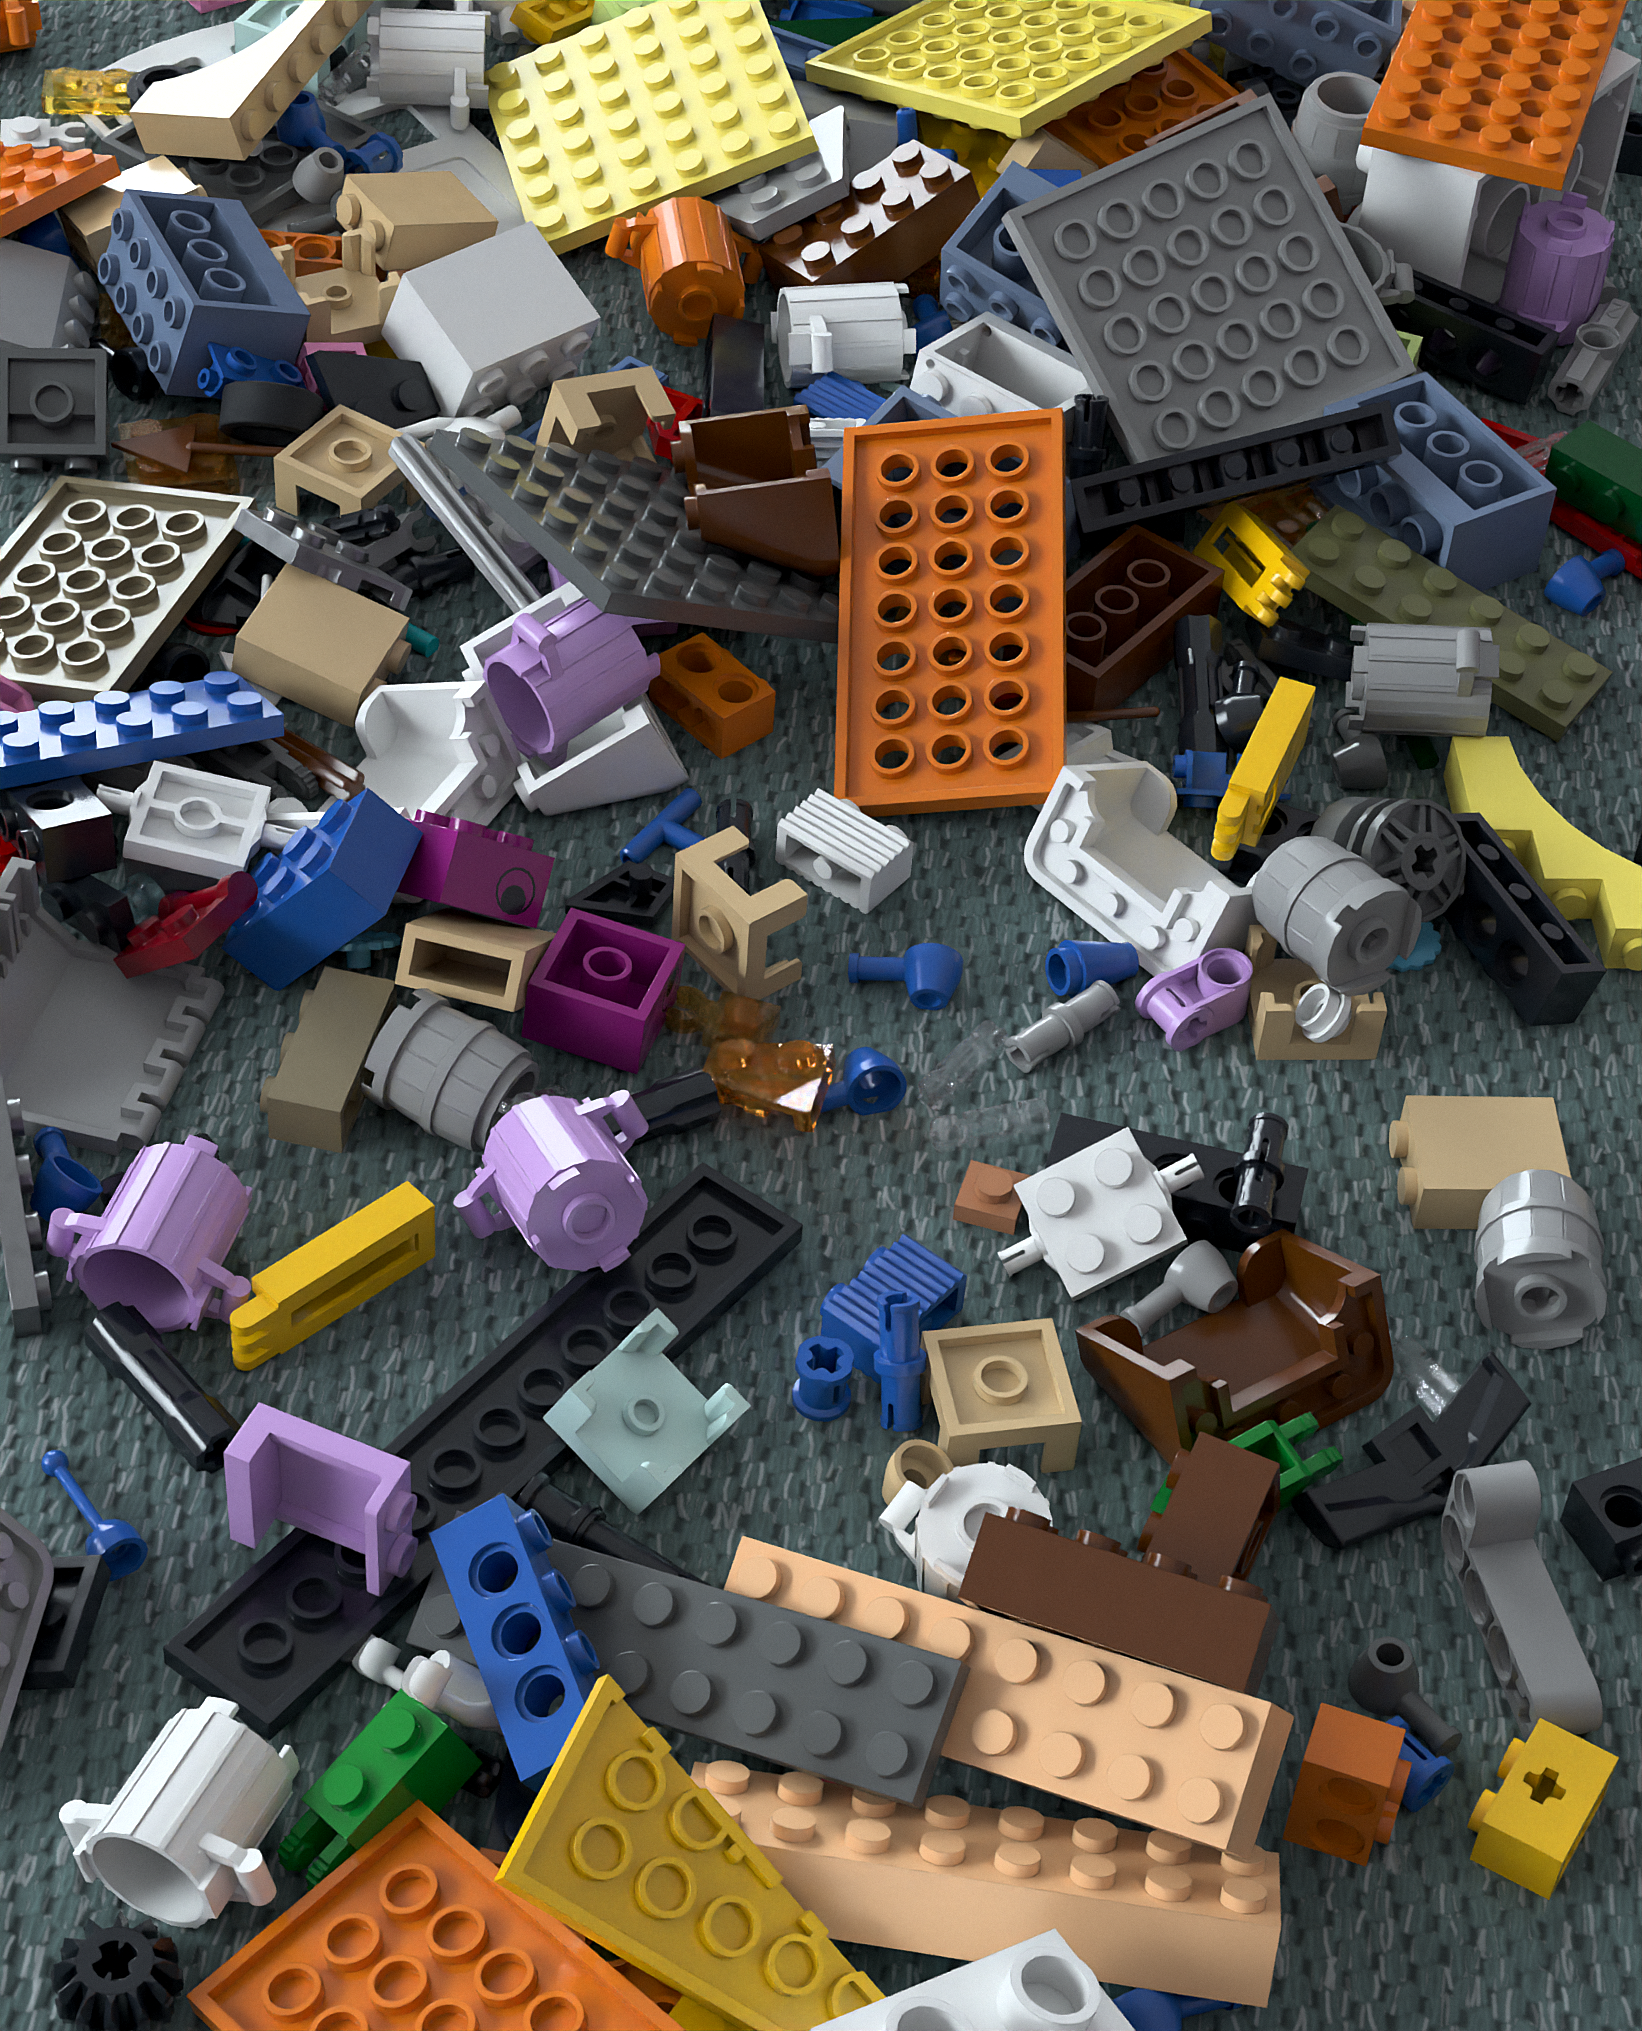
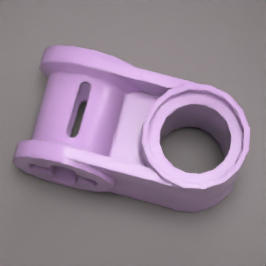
M1216 948L1209 950L1197 959L1150 979L1136 997L1135 1010L1144 1019H1153L1166 1032V1042L1175 1051H1183L1200 1043L1205 1037L1236 1024L1244 1018L1247 1012L1253 974L1252 963L1246 955L1235 949Z

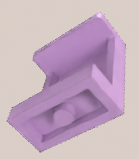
M259 1402L224 1451L230 1539L255 1549L274 1520L278 1519L365 1554L367 1592L381 1597L394 1576L401 1578L408 1572L417 1552L418 1539L412 1536V1518L416 1509L417 1496L411 1493L410 1462Z

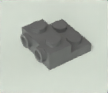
M0 347L1 464H10V471L18 474L42 473L43 464H65V472L70 474L97 473L98 465H110L109 354L107 349Z

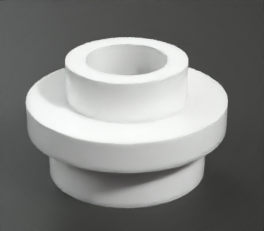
M1318 983L1312 986L1299 1001L1295 1013L1296 1023L1302 1027L1303 1034L1315 1043H1322L1330 1038L1337 1037L1346 1029L1350 1022L1352 1014L1351 996L1347 997L1331 986Z

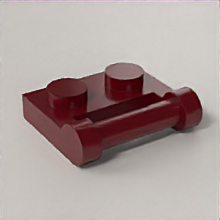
M237 871L222 877L217 885L193 893L176 891L165 895L159 902V917L156 915L134 927L126 936L130 944L113 961L126 979L197 958L254 904L258 896V887L255 879L249 873Z

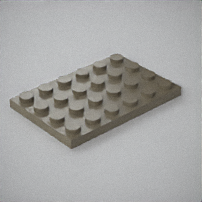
M61 475L0 548V675L22 686L32 695L34 701L41 703L48 701H67L70 703L93 700L96 694L104 691H122L127 693L245 536L234 529V525L242 508L258 511L256 499L254 497Z

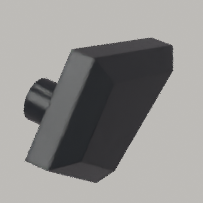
M627 861L565 901V913L568 914L572 907L616 922L654 926L673 901L674 878L654 871L647 864H636Z

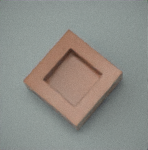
M971 1160L954 1204L953 1220L1014 1235L1024 1206L1013 1185L1032 1175Z

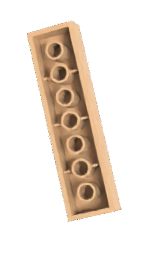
M742 1536L724 1590L963 1661L970 1668L940 1754L941 1758L1250 1861L1295 1717L1294 1715L1271 1702Z
M729 1760L714 1761L710 1764L694 1762L690 1778L699 1788L706 1787L781 1874L783 1879L780 1883L804 1911L812 1910L830 1931L826 1935L829 1939L976 1961L1055 1928L1076 1956L1088 1965L1099 1982L1267 2008L1281 1931L1279 1853L1265 1851L1255 1844L1249 1861L1159 1830L1148 1833L1122 1829L1099 1818H1082L1077 1821L1046 1817L1034 1809L1022 1806H1011L1001 1810L969 1805L965 1800L952 1795H935L925 1798L922 1809L919 1810L841 1784L823 1782L820 1778L803 1772H789L778 1775L752 1771L741 1763Z

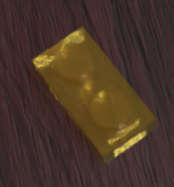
M71 67L45 70L41 93L42 112L54 114L130 115L131 104L129 98H127L126 86L129 79L138 72H128L120 68L108 69L106 71H84Z

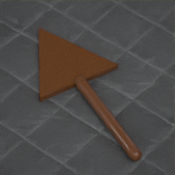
M197 423L111 443V447L185 476H188L192 453L275 457L286 448L194 442Z

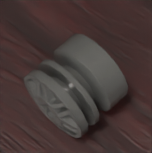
M1345 797L1325 809L1314 823L1310 836L1325 837L1347 851H1351L1372 864L1374 870L1383 878H1387L1407 890L1409 896L1418 902L1422 910L1421 923L1436 918L1448 909L1458 896L1466 873V846L1461 828L1448 809L1430 799Z

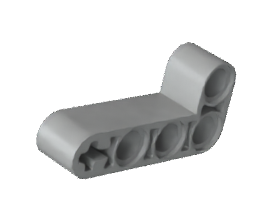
M1520 1460L1456 1471L1441 1522L1443 1548L1523 1738L1526 1741L1528 1740L1540 1718L1573 1735L1598 1731L1603 1719L1600 1691L1534 1542L1533 1535L1541 1511V1492L1532 1465L1527 1460Z

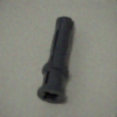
M545 1471L539 1472L528 1482L516 1501V1504L525 1511L532 1508L537 1511L547 1526L552 1539L711 1586L708 1582L701 1580L692 1573H688L672 1563L671 1560L606 1521V1514L599 1504L594 1501H588L584 1504L556 1487L554 1477Z

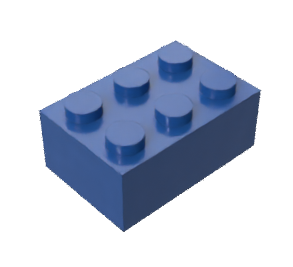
M368 787L347 803L343 799L337 800L325 812L317 826L313 829L303 826L290 838L281 853L275 856L269 852L253 867L250 875L255 879L258 887L257 899L232 924L221 949L273 990L280 991L386 915L423 833Z

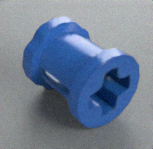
M377 132L367 139L366 145L359 149L352 148L346 150L347 156L344 160L345 175L398 173L403 168V152L400 145L392 136L384 132ZM386 151L387 156L380 159L378 155ZM362 165L364 170L356 173L355 169Z
M818 1335L808 1338L798 1347L795 1370L800 1378L792 1389V1403L797 1412L807 1419L816 1422H829L838 1419L847 1412L851 1404V1390L846 1381L852 1375L855 1357L850 1346L843 1340Z
M1395 1716L1385 1723L1406 1729L1398 1758L1412 1762L1402 1803L1410 1812H1417L1440 1794L1452 1777L1455 1766L1446 1756L1436 1758L1409 1733L1410 1725L1401 1717Z

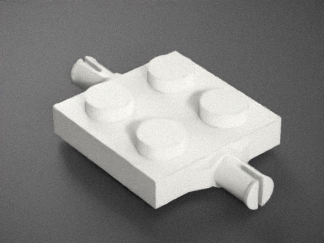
M155 760L147 780L134 793L103 786V784H99L96 792V797L110 812L129 816V828L123 847L124 858L221 879L237 871L246 872L250 859L261 847L283 851L287 842L298 831L267 823L266 812L270 802L271 787Z
M1127 1127L1013 1185L1028 1213L1029 1229L1032 1236L997 1253L1009 1277L1044 1259L1046 1264L1059 1274L1074 1302L1187 1245V1238L1173 1213L1171 1193L1199 1179H1203L1205 1176L1197 1164L1193 1153L1158 1171L1156 1166L1143 1156Z

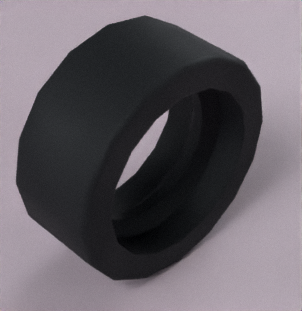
M267 381L233 382L225 385L223 389L219 430L225 435L240 441L264 446L287 447L322 419L324 400L314 392L288 384Z

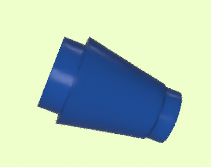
M1064 940L1059 944L1058 948H1053L1048 952L1045 962L1046 977L1053 992L1059 996L1069 995L1071 999L1089 988L1096 980H1102L1109 985H1113L1126 978L1136 976L1139 969L1137 951L1129 942Z

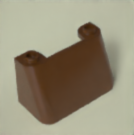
M806 404L678 421L680 440L670 441L674 473H685L690 496L684 497L688 531L699 530L701 541L816 577L840 574V555L832 480L828 468L817 469L815 446L811 444L810 416Z
M1282 1228L1256 1241L1246 1249L1240 1258L1236 1270L1239 1299L1229 1303L1221 1311L1209 1313L1145 1346H1142L1137 1326L1130 1320L1114 1314L1100 1317L1075 1330L1080 1359L1085 1370L1170 1467L1181 1448L1192 1451L1200 1431L1228 1442L1265 1421L1274 1420L1277 1426L1280 1427L1298 1418L1300 1415L1311 1412L1320 1426L1315 1431L1317 1432L1373 1403L1384 1394L1390 1385L1394 1373V1358L1381 1275Z

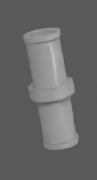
M1096 980L1089 988L1066 1003L1056 1002L1045 1008L1040 1020L1005 1041V1046L1008 1047L1005 1051L1009 1060L1024 1073H1029L1035 1066L1062 1048L1072 1050L1081 1044L1086 1032L1109 1017L1119 1013L1120 1007L1117 1005L1120 1001L1116 992L1105 981Z

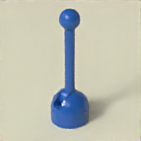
M60 1450L48 1451L41 1461L43 1471L48 1476L58 1479L93 1530L92 1533H89L85 1542L86 1555H102L112 1572L109 1581H115L138 1570L146 1559L148 1548L137 1530L124 1520H103L69 1472V1459L67 1455ZM122 1545L117 1551L115 1550L116 1547Z

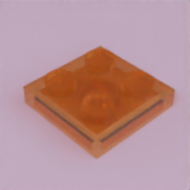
M198 413L188 417L160 420L142 419L136 422L117 424L119 441L197 423L194 442L231 444L230 437L219 430L220 413ZM121 451L128 483L219 494L240 493L239 475L234 455L192 453L188 476Z

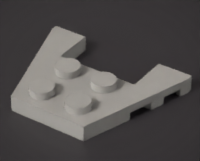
M842 105L808 121L818 145V151L736 183L726 189H721L701 197V199L720 206L729 223H731L734 232L760 241L849 196L850 164L846 157V152L850 150V140L847 135V131L850 130V122Z

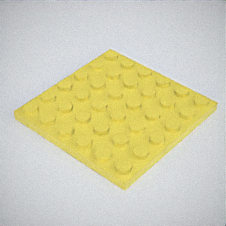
M659 0L644 7L631 9L624 15L598 26H589L580 33L556 43L545 44L536 49V51L512 61L498 63L484 72V85H488V107L525 223L533 222L556 256L610 235L614 220L618 217L631 219L636 217L637 212H641L643 216H646L651 208L673 197H704L819 150L759 0Z
M923 0L805 62L806 79L809 82L825 85L830 91H847L862 95V98L865 100L886 101L897 104L899 109L911 107L931 113L937 119H954L969 123V126L975 129L988 128L1004 132L1009 138L1021 139L1033 135L1035 129L1051 120L1065 117L1068 111L1076 106L1097 99L1101 92L1110 87L1129 81L1132 75L1142 69L1160 64L1164 57L1176 50L1190 47L1193 45L1194 40L1212 31V15L1210 11L1161 0Z

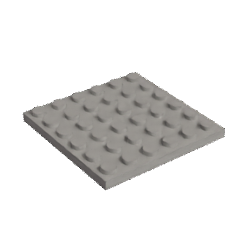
M1267 93L1009 210L1001 218L1096 400L1098 395L1109 398L1106 419L1130 465L1323 417L1324 407L1329 404L1402 380L1417 371L1271 93Z

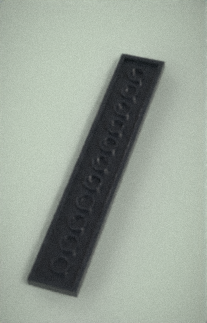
M702 1162L645 1213L638 1237L627 1247L631 1254L630 1257L619 1266L607 1272H604L601 1266L590 1268L583 1272L580 1271L381 1450L410 1462L411 1493L417 1496L416 1509L412 1518V1536L418 1539V1547L413 1563L403 1577L394 1576L381 1597L367 1592L365 1554L296 1527L163 1646L165 1664L208 1696L222 1698L238 1704L239 1710L235 1716L270 1741L352 1664L353 1658L371 1635L380 1638L424 1596L438 1560L429 1533L453 1521L457 1510L467 1513L502 1493L506 1494L516 1503L525 1486L535 1475L543 1471L553 1475L576 1454L548 1425L543 1416L580 1378L601 1363L656 1308L671 1321L679 1332L662 1351L673 1363L802 1241L803 1224Z

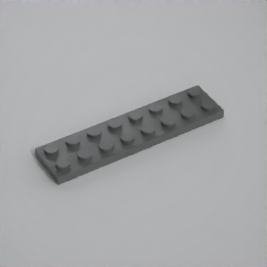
M457 1510L454 1519L465 1513ZM552 1539L553 1546L545 1551L552 1569L556 1568L562 1573L574 1594L576 1607L569 1610L576 1631L580 1629L588 1637L599 1659L600 1668L593 1672L594 1678L597 1682L598 1678L609 1674L626 1694L623 1700L642 1722L919 1810L922 1809L970 1672V1668L963 1661ZM438 1559L405 1643L431 1655L439 1650H446L479 1669ZM518 1571L507 1578L502 1591L508 1589L513 1584ZM541 1631L532 1636L528 1641L525 1653L536 1646L540 1639Z

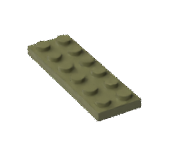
M1338 504L1290 550L1310 571L1303 586L1364 624L1387 623L1491 628L1493 645H1500L1499 679H1492L1491 702L1556 742L1562 739L1604 689L1613 673L1597 663L1591 656L1574 649L1548 633L1543 627L1533 624L1502 605L1497 599L1482 593L1456 577L1451 571L1436 565L1410 549L1405 543L1393 539L1364 521L1359 515L1347 511Z

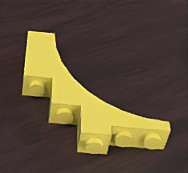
M1452 736L1443 775L1452 813L1480 812L1566 920L1592 919L1605 968L1642 970V867L1602 847L1569 824L1539 794L1520 767L1508 736Z

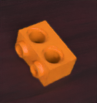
M702 632L659 654L660 675L650 680V701L717 757L723 759L773 732L776 691L771 688L767 681L756 676L735 659L729 650L719 646L705 633Z
M1321 1702L1301 1765L1282 1839L1366 1866L1373 1842L1376 1841L1386 1845L1389 1843L1412 1762L1398 1758L1406 1729Z

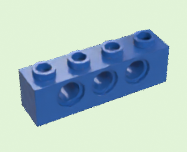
M502 1493L434 1530L429 1535L520 1782L539 1794L596 1684L593 1672L600 1668V1663L590 1640L580 1629L576 1631L569 1610L576 1607L575 1597L562 1573L556 1568L552 1569L545 1550L552 1547L553 1542L543 1519L533 1508L525 1511L506 1494ZM518 1571L513 1584L508 1589L502 1591L507 1578ZM541 1631V1636L536 1646L525 1653L528 1641L532 1636ZM565 1693L561 1707L554 1714L548 1716L551 1703L556 1697Z

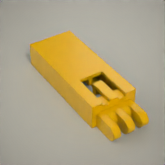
M1236 501L1229 502L1191 552L1225 570L1222 586L1224 591L1242 611L1268 628L1270 626L1273 627L1279 619V614L1276 612L1279 605L1286 609L1293 600L1292 596L1294 594L1291 592V589L1294 588L1300 591L1306 583L1305 579L1310 574L1305 565L1258 516ZM1228 526L1237 536L1233 538L1226 533L1224 539L1230 545L1222 554L1213 544Z
M1280 676L1218 807L1214 840L1211 847V855L1215 859L1220 861L1231 860L1240 843L1256 848L1306 742L1316 691L1315 686Z
M406 1181L253 1276L251 1284L252 1291L256 1294V1297L234 1310L230 1315L234 1366L239 1370L249 1371L278 1353L282 1355L434 1258L435 1205L410 1182Z

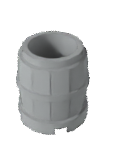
M1334 72L1318 77L1307 87L1299 105L1297 117L1292 123L1291 133L1315 179L1326 174L1335 184L1343 215L1351 214L1353 206L1363 202L1368 174L1357 168L1356 156L1364 123L1381 85L1371 78L1357 73Z
M1295 837L1280 845L1268 856L1258 871L1252 887V905L1256 918L1264 929L1281 944L1287 954L1314 968L1320 980L1347 997L1365 995L1384 985L1393 976L1385 969L1393 963L1397 955L1407 960L1414 950L1421 930L1422 910L1418 902L1409 896L1407 890L1399 884L1383 878L1374 870L1372 864L1351 851H1347L1325 837Z
M419 988L411 994L421 1000L411 1010L399 1004L379 1032L365 1064L366 1069L375 1073L372 1087L361 1082V1092L366 1099L385 1110H398L409 1119L418 1123L423 1131L432 1136H441L473 1152L485 1150L491 1128L512 1109L511 1107L533 1099L539 1082L540 1068L533 1061L532 1055L528 1050L500 1033L495 1025L486 1020H477L455 1010L446 998L427 988Z
M1534 1169L1511 1174L1496 1184L1483 1200L1480 1209L1474 1247V1261L1478 1267L1475 1283V1308L1483 1325L1493 1333L1494 1325L1498 1330L1510 1334L1511 1344L1522 1348L1553 1349L1573 1344L1584 1337V1327L1591 1324L1596 1317L1599 1323L1605 1315L1607 1285L1606 1277L1602 1270L1604 1239L1599 1229L1598 1218L1592 1199L1570 1177L1552 1170Z

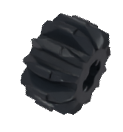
M121 1911L113 1921V1927L102 1929L97 1923L88 1918L87 1924L84 1927L85 1940L64 1938L63 1946L60 1949L62 1962L53 1965L50 1977L52 1991L57 1994L55 1999L57 2014L62 2019L63 2024L75 2023L76 2031H151L150 2020L171 2023L172 2015L175 2012L174 1998L181 1996V1991L184 1988L183 1970L178 1967V1948L172 1941V1937L159 1938L158 1927L154 1925L151 1917L133 1929L129 1928L128 1919Z

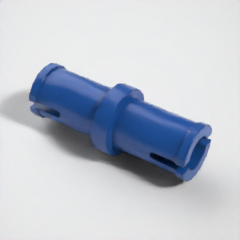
M891 1291L877 1297L880 1349L874 1353V1371L881 1375L882 1414L880 1415V1425L888 1430L892 1427V1419H894L893 1431L896 1432L915 1430L923 1425L920 1374L927 1369L926 1352L919 1348L920 1296L911 1293L908 1295V1302L906 1303L907 1291Z

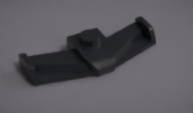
M1490 1350L1477 1362L1474 1369L1434 1422L1418 1404L1361 1446L1375 1464L1374 1466L1315 1489L1305 1491L1293 1498L1291 1504L1318 1540L1325 1546L1339 1550L1427 1515L1441 1516L1444 1513L1456 1471L1486 1466L1532 1403L1497 1356Z

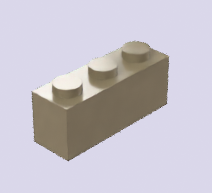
M325 966L315 990L307 989L300 1005L299 1026L295 1033L290 1031L286 1033L280 1051V1068L276 1076H267L261 1091L260 1111L268 1113L269 1138L338 1153L343 1152L365 1100L361 1092V1082L370 1086L375 1075L374 1072L365 1068L367 1057L379 1032L392 1012L397 1008V985L394 980Z

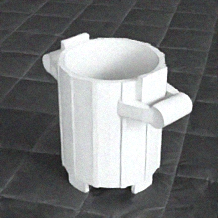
M454 0V11L381 8L380 15L370 14L367 28V38H371L370 77H367V96L379 97L380 103L450 106L451 126L457 130L466 129L470 123V108L488 109V85H484L486 35H491V11H473V0Z
M877 282L784 287L780 289L777 312H770L771 343L778 344L780 369L786 388L808 387L810 383L814 385L816 379L820 380L823 374L827 376L828 372L831 371L851 381H859L862 384L908 380L909 374L905 369H902L903 354L916 353V329L908 328L905 312L901 311L898 294L909 293L908 286L905 283Z
M989 1461L988 1463L971 1464L964 1467L957 1466L947 1475L943 1473L928 1489H922L917 1484L907 1481L878 1519L881 1525L893 1533L896 1543L913 1562L914 1570L917 1573L919 1591L964 1606L967 1605L957 1596L985 1512L1005 1518L1008 1507H1016L1051 1520L1049 1526H1052V1516L1049 1510L1050 1503L1036 1487V1482L1024 1471L1009 1463L1005 1467ZM920 1510L915 1521V1531L910 1535L904 1530Z
M208 1696L199 1709H182L173 1719H169L111 1805L86 1804L82 1800H73L66 1803L60 1809V1821L75 1850L73 1855L85 1881L93 1883L96 1878H99L108 1890H111L132 1908L169 1925L193 1927L194 1929L199 1928L208 1919H217L228 1901L249 1902L254 1906H262L271 1902L276 1895V1887L264 1858L257 1848L293 1794L292 1780L300 1770V1766L292 1747L284 1745L278 1754L272 1745H269L245 1724L232 1719L239 1710L238 1704L228 1700Z

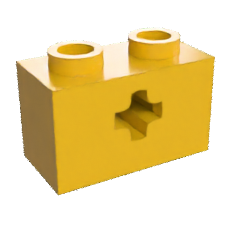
M1540 1718L1526 1743L1514 1738L1509 1745L1496 1775L1505 1780L1499 1792L1496 1794L1485 1789L1474 1808L1467 1828L1477 1832L1478 1835L1470 1860L1550 1900L1606 1795L1619 1757Z

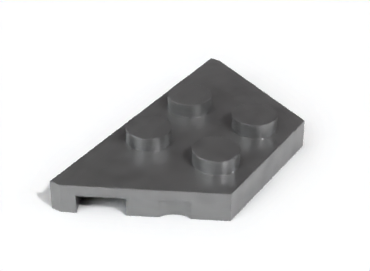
M267 507L265 512L242 508L234 529L288 564L323 577L357 592L358 588L367 590L387 602L389 606L405 611L413 590L368 563L367 559L370 553L354 544L339 540L341 536L339 533L314 522H310L308 525L271 507Z

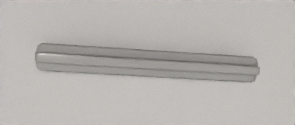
M409 432L404 433L400 437H395L390 442L389 456L512 612L515 614L541 599L542 595L418 439Z

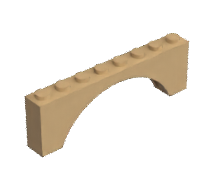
M304 0L297 10L280 26L248 48L195 72L154 82L129 111L145 153L245 161L289 107V104L298 96L375 0Z

